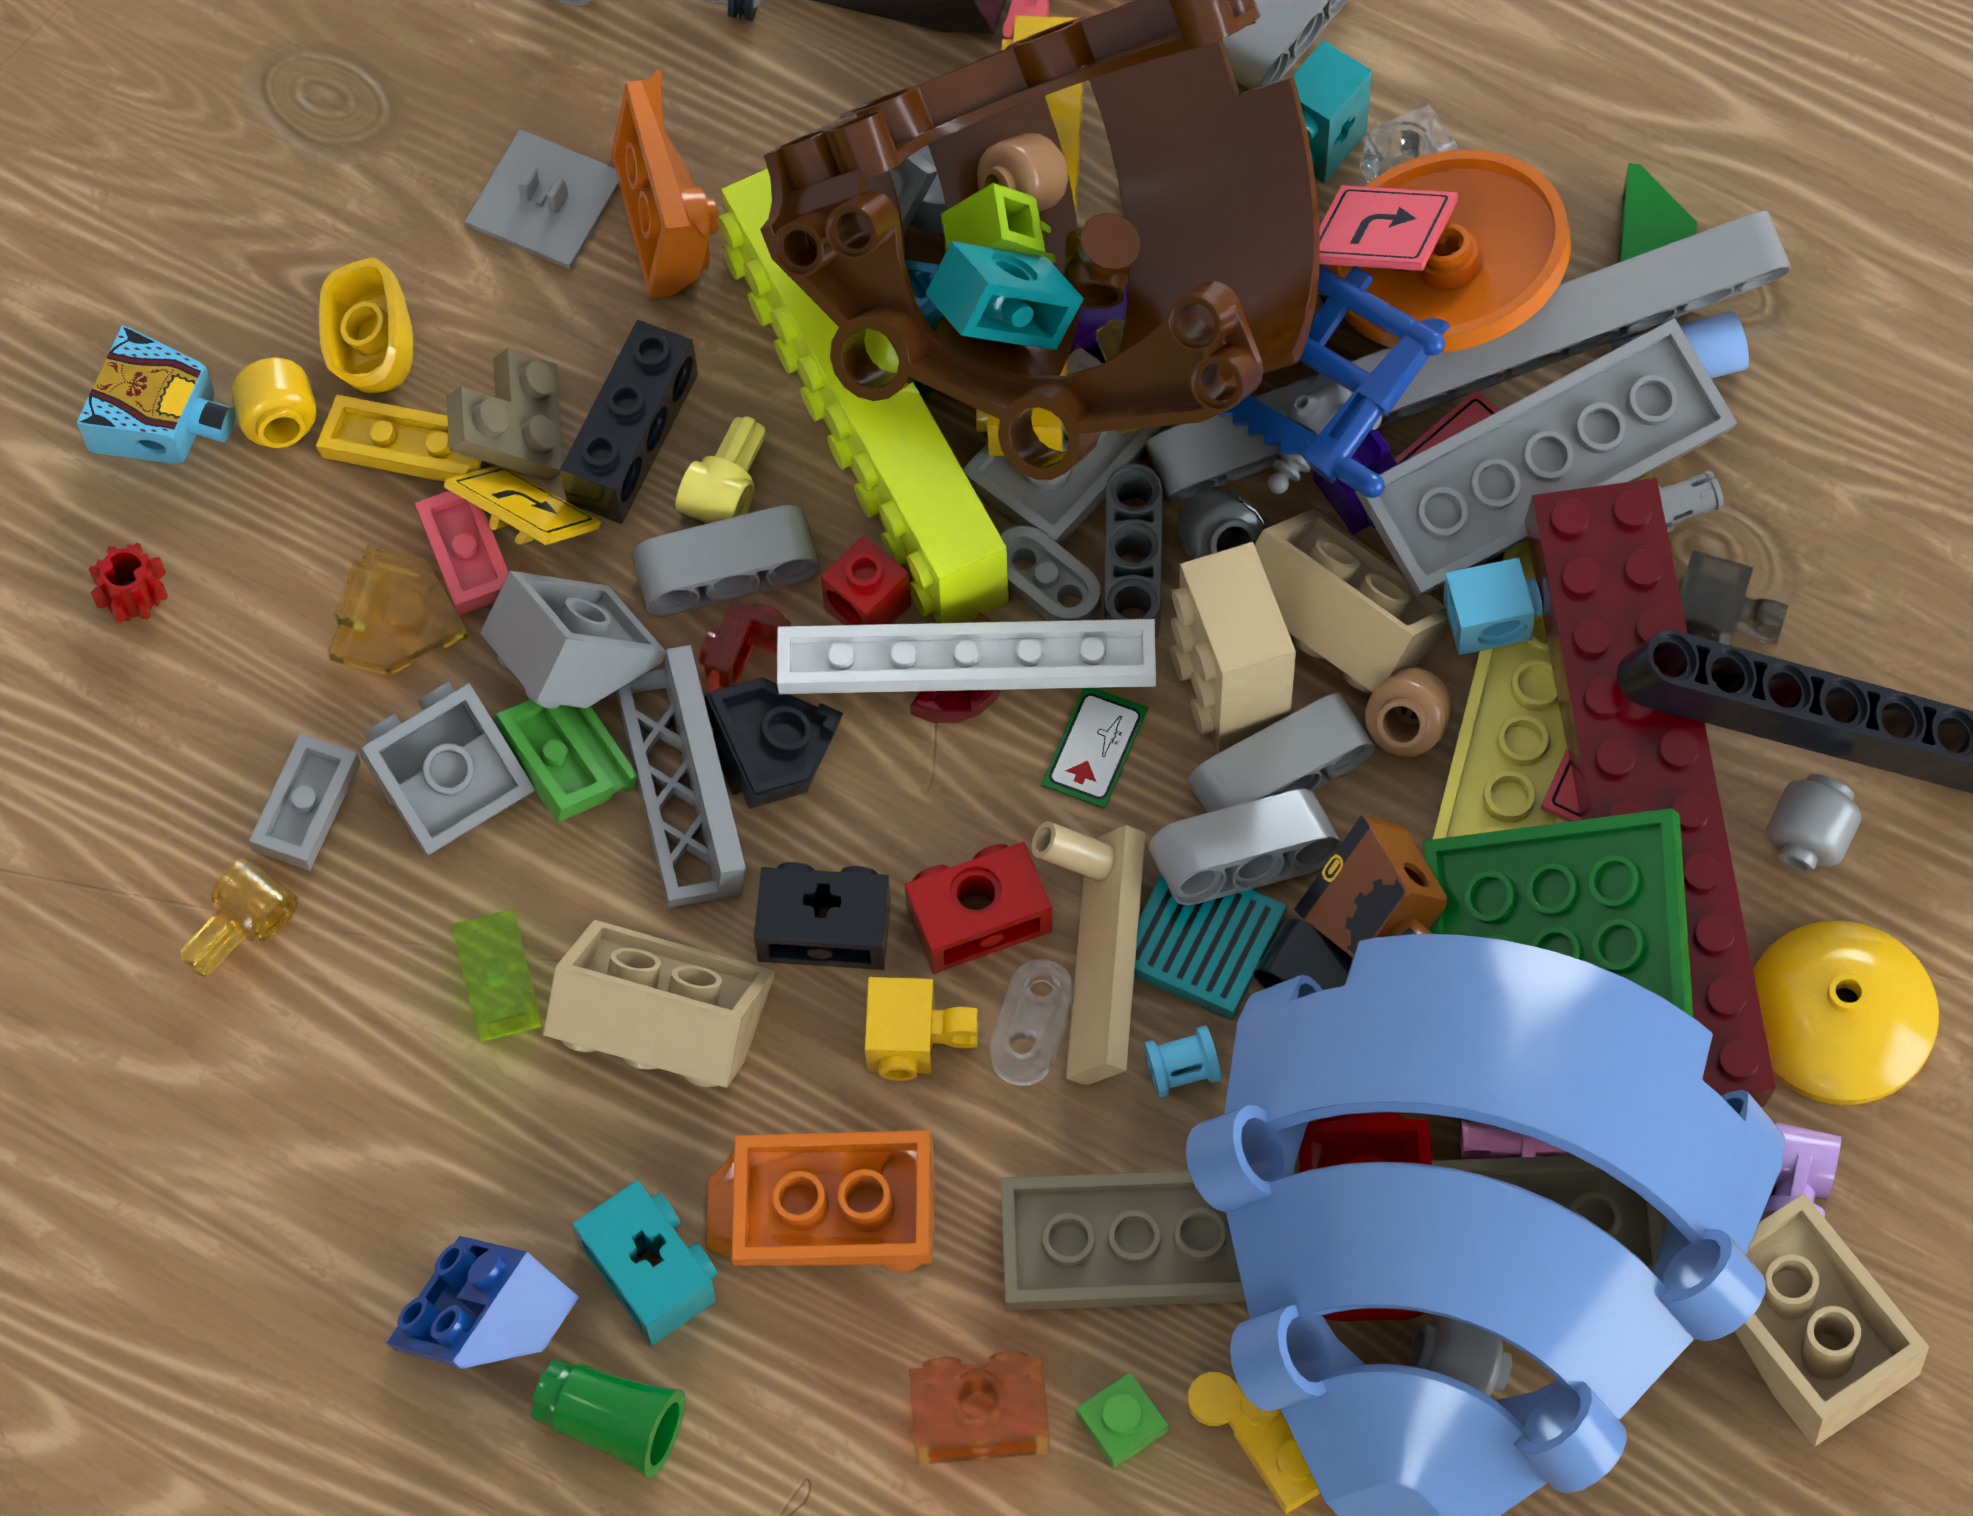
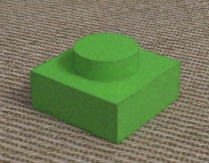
M1131 1372L1076 1407V1417L1113 1469L1168 1433L1167 1422Z

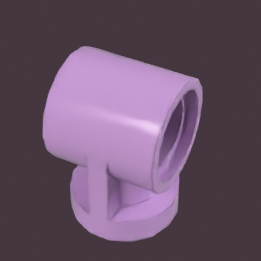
M1780 1122L1775 1123L1785 1136L1783 1164L1773 1187L1776 1189L1775 1195L1769 1197L1760 1221L1803 1193L1813 1204L1815 1198L1828 1200L1838 1163L1841 1136ZM1814 1204L1823 1217H1825V1211Z

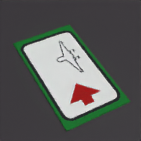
M1083 688L1041 786L1106 808L1149 707L1096 688Z

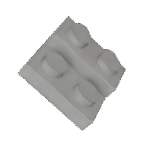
M447 682L419 699L417 702L423 711L403 723L394 714L363 733L369 743L361 747L358 752L389 804L395 806L425 857H428L535 791L531 781L470 683L455 691L451 683Z

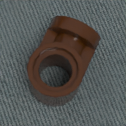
M1102 213L1094 215L1086 221L1083 227L1072 230L1066 235L1064 277L1084 298L1080 305L1081 308L1106 309L1117 306L1124 300L1125 275L1140 252L1141 240L1137 229L1130 221L1118 214Z

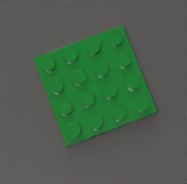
M1674 809L1423 841L1424 859L1447 896L1445 909L1429 929L1432 934L1466 935L1506 940L1547 949L1586 961L1627 978L1666 999L1693 1018L1680 814Z

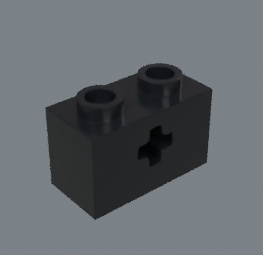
M798 862L782 863L777 868L761 867L754 932L758 962L885 970L891 906L889 875L878 874L875 870L862 866L845 867L840 872L818 871L807 864ZM828 907L827 917L818 918L820 908Z

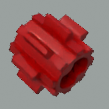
M140 543L128 544L127 548L116 549L115 546L107 547L108 555L103 561L98 559L96 565L89 568L94 583L98 585L90 592L98 609L108 607L110 612H113L117 623H122L123 620L130 621V617L141 616L142 620L149 619V610L154 605L159 606L161 600H167L168 597L163 582L159 580L166 574L160 557L150 559L147 553L144 554ZM135 580L129 585L121 586L127 581Z

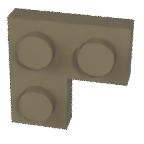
M507 348L493 358L495 397L460 386L446 396L449 451L549 481L560 474V468L563 464L557 364Z

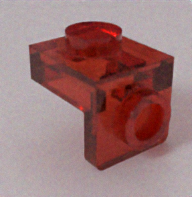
M732 600L719 631L711 629L701 648L699 663L704 665L708 690L715 691L738 684L754 646L777 653L778 627L791 626V622L785 619L778 610L768 605L754 603L748 606Z

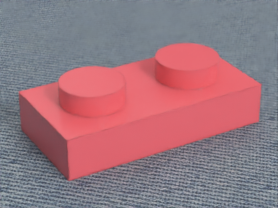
M450 490L416 502L417 514L457 615L460 616L495 603L509 571L492 529L489 527L484 510Z

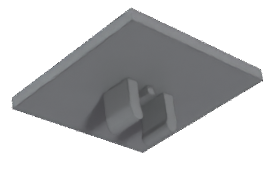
M519 129L466 217L464 224L468 228L571 270L619 187L616 168Z

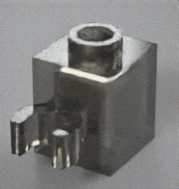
M1693 550L1680 590L1687 634L1731 645L1735 630L1746 632L1750 637L1758 641L1777 644L1788 605L1772 599L1762 598L1755 600L1746 597L1754 567Z

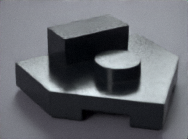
M763 677L705 693L704 696L709 721L714 730L713 737L720 765L733 795L742 792L749 809L808 791L843 716L842 712L822 703L817 707L790 694H779L777 683Z

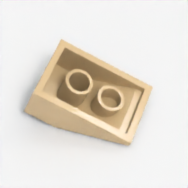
M1805 1193L1759 1222L1746 1256L1758 1268L1765 1279V1295L1758 1309L1746 1323L1735 1330V1333L1773 1396L1815 1447L1921 1374L1929 1346Z

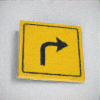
M498 465L447 478L443 486L492 514L489 527L492 530L506 527L508 524L520 530L515 538V542L519 545L531 542L533 539L548 545L598 530L602 522L514 471Z

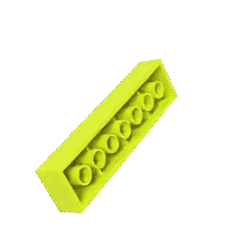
M768 169L722 188L724 214L718 217L721 232L727 242V245L722 246V253L726 264L736 280L745 277L752 292L748 293V300L759 324L762 327L771 324L779 338L774 340V346L784 369L788 374L797 371L805 386L800 388V392L810 416L815 422L823 418L828 426L831 435L827 436V441L836 463L842 470L850 467L859 483L854 485V490L864 513L868 518L877 515L886 532L881 534V538L888 556L899 565L904 564L913 581L910 582V593L919 612L924 617L932 614L937 623H965L976 618L980 611L985 614L1008 603L1007 547L914 383H910L889 399L871 401L859 398L844 388L835 375L830 352L832 339L839 327L772 260L760 230L769 219L772 204L771 181ZM870 328L866 329L864 339L866 351L873 363L882 370L897 373L899 365L898 355L888 337L879 331Z

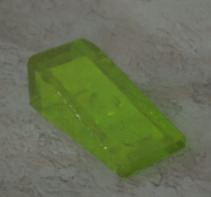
M514 909L452 924L480 1042L543 1027Z

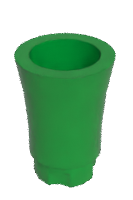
M553 1359L548 1368L541 1374L532 1398L533 1408L531 1417L537 1422L552 1426L554 1432L593 1447L650 1479L661 1470L677 1439L684 1416L685 1394L680 1389L641 1383L606 1373L582 1363L575 1366L561 1359Z

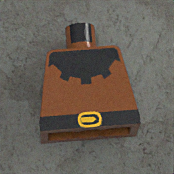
M1361 815L1294 910L1299 916L1354 958L1358 943L1361 940L1387 936L1432 934L1429 929L1445 909L1447 896L1403 825Z

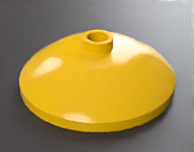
M1836 920L1811 923L1794 929L1776 940L1761 955L1753 968L1774 1078L1792 1091L1815 1101L1828 1104L1857 1105L1882 1099L1901 1089L1915 1077L1925 1064L1933 1048L1939 1023L1938 1001L1935 989L1929 975L1917 957L1906 946L1889 934L1874 927L1851 921ZM1842 988L1850 989L1857 995L1858 1000L1853 1003L1843 1002L1836 995V991Z

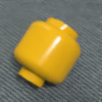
M277 357L264 358L247 365L237 374L232 384V401L239 427L247 439L257 445L283 448L295 444L311 430L316 421V403L309 378L300 365L289 359Z

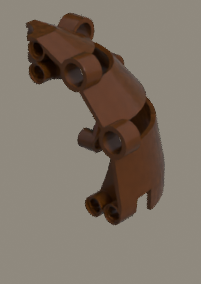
M1134 0L1087 18L1073 19L1018 40L1000 52L932 80L898 90L855 107L840 115L839 120L766 153L764 158L771 181L772 204L769 219L760 230L772 260L839 327L831 342L830 359L834 373L844 388L859 398L878 401L889 399L917 380L1000 419L998 437L1001 450L1008 462L1023 475L1036 480H1052L1067 473L1087 457L1096 447L1101 432L1200 423L1238 405L1258 388L1262 381L1263 373L1296 364L1302 355L1310 333L1317 298L1320 236L1316 184L1308 133L1294 76L1243 93H1239L1234 72L1222 39L1240 31L1246 26L1256 23L1255 20L1260 18L1261 15L1255 0ZM1089 80L1111 147L1119 182L1124 218L1129 220L1137 229L1141 240L1140 252L1128 270L1127 310L1118 356L1107 363L1065 376H1059L1071 351L1077 327L1079 308L1057 350L961 336L944 315L936 330L932 329L915 301L904 260L905 242L902 216L889 170L898 167L909 156L928 145L941 184L946 210L980 191L978 188L977 169L981 156L990 146L1023 133H1036L1052 140L1062 152L1045 96ZM1069 176L1065 195L1059 203L1045 211L1039 212L1040 220L1051 228V234L1043 238L1045 252L1055 255L1056 262L1053 265L1063 276L1066 235L1072 230L1078 229ZM870 328L879 331L891 340L897 350L899 360L897 373L882 370L873 363L866 351L864 341L866 329ZM1039 407L1051 411L1061 420L1068 436L1067 451L1051 449L1039 440L1033 430L1031 420L1033 408Z

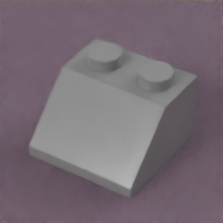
M509 571L480 632L498 654L497 660L504 667L511 670L526 688L525 694L528 698L543 707L551 709L558 708L560 705L588 708L661 664L666 655L663 647L610 586L517 571Z

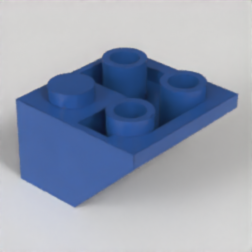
M459 1236L456 1242L447 1247L438 1257L434 1267L435 1272L419 1296L404 1307L398 1318V1327L387 1341V1344L395 1351L461 1369L538 1353L545 1349L579 1296L527 1251Z

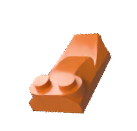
M658 69L649 79L626 81L611 149L613 165L616 168L621 195L649 299L672 297L692 282H698L701 271L708 269L710 263L709 237L711 234H717L719 227L718 210L714 198H706L701 187H693L683 159L665 130L661 96L662 71Z
M930 1130L735 1135V1147L720 1168L708 1176L706 1250L722 1255L733 1265H881L889 1271L902 1273L915 1270L922 1264L932 1263L935 1234V1170L933 1138Z

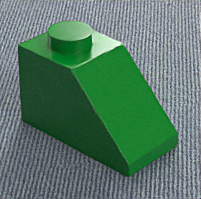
M1628 163L1622 195L1617 263L1695 235L1697 231V221L1641 164Z

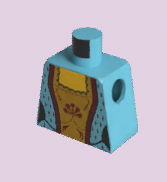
M122 325L81 411L77 425L86 448L90 452L179 464L186 459L196 435L222 443L226 442L234 427L235 409L212 401L214 388L208 370L201 362L132 328Z

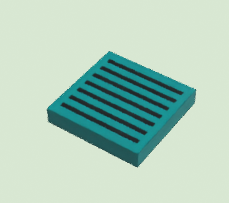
M1161 875L1139 917L1134 977L1233 1021L1254 979L1253 971L1268 951L1286 915L1287 905L1252 889L1198 904L1182 905L1174 900Z

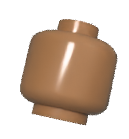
M1023 133L987 148L980 158L977 169L978 188L982 190L988 185L995 183L1032 195L1037 199L1038 211L1042 212L1056 206L1065 195L1068 183L1067 163L1062 152L1052 140L1042 134Z
M1418 667L1401 668L1390 677L1384 679L1370 696L1365 710L1366 727L1374 743L1385 752L1398 757H1416L1430 751L1444 735L1453 714L1452 698L1444 682L1432 672Z

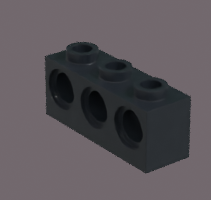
M637 319L560 468L567 502L580 509L623 524L698 376L692 339Z

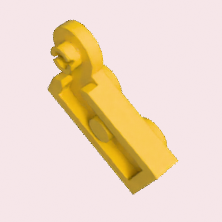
M1221 1372L1204 1373L1192 1382L1188 1390V1407L1191 1415L1198 1422L1207 1426H1220L1229 1423L1234 1431V1437L1285 1514L1320 1494L1281 1409L1268 1412L1257 1408L1247 1399L1238 1383L1230 1376Z

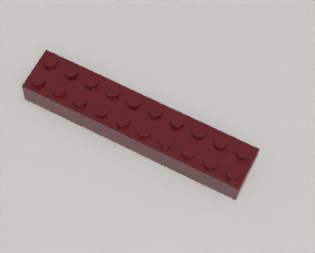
M1657 478L1532 495L1525 518V525L1535 579L1542 600V617L1581 820L1670 808L1680 814L1693 1018L1713 1033L1702 1080L1720 1096L1738 1090L1748 1091L1759 1106L1764 1107L1775 1091L1776 1085L1705 723L1640 706L1625 696L1618 684L1617 670L1619 663L1627 654L1653 635L1663 630H1675L1687 634Z

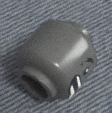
M1211 488L1201 491L1188 500L1179 514L1177 524L1180 545L1192 560L1253 542L1255 545L1261 532L1265 529L1262 517L1244 497L1231 489Z

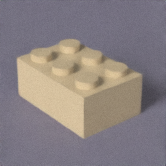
M1253 542L1181 563L1179 589L1172 590V599L1177 617L1171 618L1172 631L1176 644L1170 646L1171 657L1180 681L1190 679L1197 698L1191 699V709L1200 734L1211 733L1217 752L1220 753L1291 715L1296 650Z

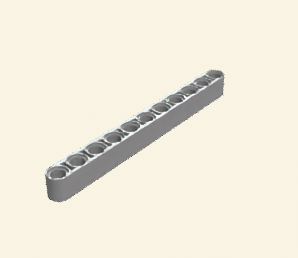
M1761 211L1746 215L1562 283L1537 313L1507 334L1468 349L1443 352L1435 356L1430 355L1391 409L1389 416L1382 414V420L1378 428L1469 395L1475 389L1478 391L1781 278L1792 268L1769 212ZM1389 347L1351 362L1371 373L1393 348ZM1319 374L1255 398L1287 417L1296 399L1306 395ZM1216 415L1200 423L1181 424L1150 438L1145 443L1155 472L1160 478L1166 500L1168 502H1176L1194 497L1201 491L1218 488L1272 468L1275 460L1281 461L1282 459L1277 453L1279 444L1265 445L1263 442L1264 435L1250 436L1248 434V425L1234 426L1232 424L1233 416L1219 417Z

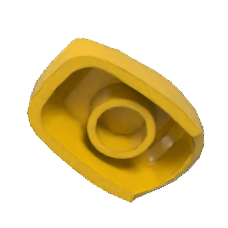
M376 258L355 261L331 272L322 285L319 302V338L326 367L349 386L366 394L388 393L402 385L411 371L413 361V331L405 297L394 272Z

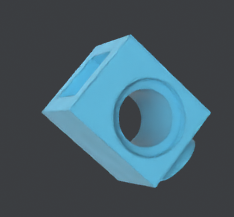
M1519 557L1447 572L1445 574L1443 602L1458 655L1532 640L1534 617L1542 615V600L1536 579H1525Z

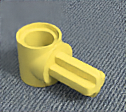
M736 417L731 423L716 455L706 456L702 462L693 461L688 467L678 489L675 502L676 512L707 524L748 514L754 494V483L748 471L766 437L765 427L752 417Z

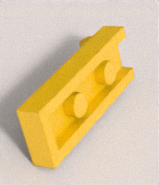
M336 395L316 444L320 455L325 459L445 482L447 478L481 470L480 466L488 465V462L449 451L447 415L343 395Z

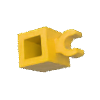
M869 977L865 1036L867 1073H878L882 1078L893 1081L912 1080L917 1077V1074H932L933 1044H944L954 1048L978 1047V1009L972 1007H952L945 1010H935L933 979Z

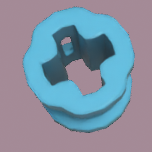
M1206 1025L1197 1027L1193 1036L1157 1045L1154 1040L1143 1043L1148 1070L1158 1098L1168 1096L1171 1088L1204 1079H1208L1213 1084L1222 1080L1214 1043Z

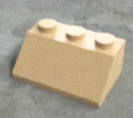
M1314 508L1263 529L1254 545L1289 634L1294 636L1293 641L1296 646L1313 657L1325 658L1343 671L1344 679L1351 686L1362 692L1372 694L1384 679L1390 677L1401 668H1416L1450 629L1443 598L1431 591L1417 599L1401 570L1396 565Z
M593 920L556 965L543 1035L562 1040L565 1046L576 1051L593 1052L597 1050L621 1057L628 1065L646 1070L659 1068L684 1075L687 1081L698 1086L715 1087L719 1085L727 1088L746 1060L773 983L775 970Z

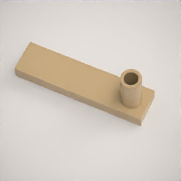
M1046 821L1038 827L1033 836L1031 845L1033 855L1036 858L1084 875L1066 1079L1087 1086L1125 1072L1127 1069L1146 833L1124 825L1097 838H1092Z

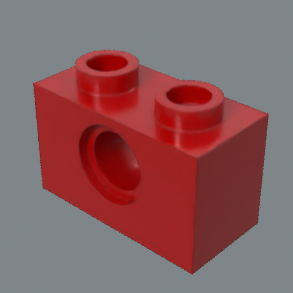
M1025 841L1009 847L1007 844L991 845L979 851L973 857V860L950 868L947 865L929 867L918 873L913 881L905 883L907 910L933 974L1052 932V907ZM977 894L984 895L992 901L988 907L981 910H970L961 904L968 896Z

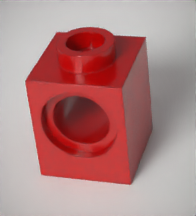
M864 535L821 575L824 609L843 625L893 624L911 606L909 572Z

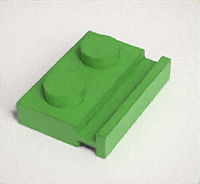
M530 699L496 714L495 725L557 823L611 800L612 794L621 790H625L627 793L635 789L638 774L591 706L581 708L560 705L558 708L551 709L543 707Z

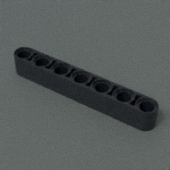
M1663 630L1656 633L1627 654L1619 663L1617 670L1618 684L1623 694L1640 706L1973 794V711L1675 630Z

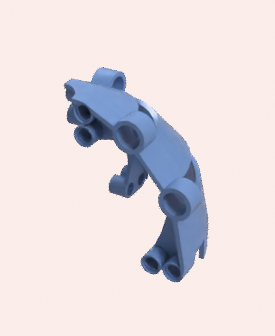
M1411 934L1361 940L1358 943L1345 986L1323 990L1310 976L1302 974L1250 995L1237 1022L1224 1114L1201 1122L1192 1128L1186 1145L1188 1170L1196 1189L1203 1199L1213 1208L1226 1212L1250 1318V1320L1239 1323L1232 1334L1230 1344L1231 1365L1237 1383L1247 1399L1257 1408L1268 1412L1281 1409L1324 1501L1338 1516H1500L1547 1483L1555 1491L1563 1493L1581 1491L1598 1482L1614 1467L1621 1457L1627 1442L1626 1428L1619 1420L1694 1339L1701 1341L1716 1340L1734 1332L1746 1323L1758 1309L1765 1295L1766 1282L1762 1273L1746 1256V1253L1781 1170L1785 1136L1748 1091L1738 1090L1720 1096L1702 1080L1713 1033L1700 1022L1657 994L1627 978L1586 961L1539 947L1500 939L1466 935ZM1372 1112L1424 1113L1489 1124L1538 1139L1569 1152L1605 1171L1638 1193L1666 1217L1667 1223L1658 1261L1651 1271L1639 1257L1617 1239L1583 1216L1524 1188L1480 1174L1448 1167L1402 1162L1340 1164L1295 1174V1161L1306 1127L1311 1120L1345 1114ZM1390 1308L1419 1311L1447 1317L1474 1326L1510 1343L1533 1358L1557 1380L1531 1393L1494 1400L1482 1391L1462 1381L1434 1371L1396 1364H1365L1336 1338L1322 1315L1352 1309Z

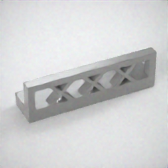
M691 645L666 649L664 669L644 673L616 690V695L634 770L638 774L637 783L667 908L742 895L746 867ZM666 688L670 707L659 722L654 721L635 709L632 694ZM673 720L676 733L668 729ZM640 728L649 733L644 742ZM658 740L663 741L682 753L683 763L672 778L648 763L647 755ZM686 775L690 789L681 784ZM654 784L663 789L658 797L656 796ZM672 795L695 808L697 818L685 834L662 821L660 811ZM700 831L704 845L694 840ZM667 840L677 845L671 854ZM685 851L709 864L713 881L678 887L674 867Z

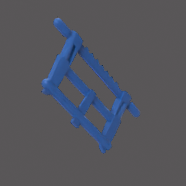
M1319 264L1317 291L1328 298L1312 321L1309 336L1298 361L1353 392V394L1319 435L1314 434L1251 395L1247 396L1235 407L1218 416H1233L1232 424L1234 426L1248 425V434L1250 436L1264 435L1263 442L1265 445L1279 444L1281 455H1301L1311 469L1328 482L1334 483L1338 477L1341 482L1364 496L1376 498L1385 489L1383 478L1354 459H1351V457L1381 414L1389 416L1391 409L1429 356L1438 355L1444 350L1445 339L1442 334L1450 326L1446 321L1437 318L1425 319L1422 322L1415 320L1408 314L1367 292L1366 289L1374 279L1370 274L1356 266L1343 278ZM1348 310L1353 311L1401 339L1371 373L1324 347ZM1122 330L1121 333H1120V335H1119V337H1120L1121 339H1122L1123 331H1124V330Z

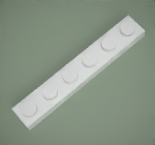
M1155 619L778 627L779 694L1153 687L1156 686Z

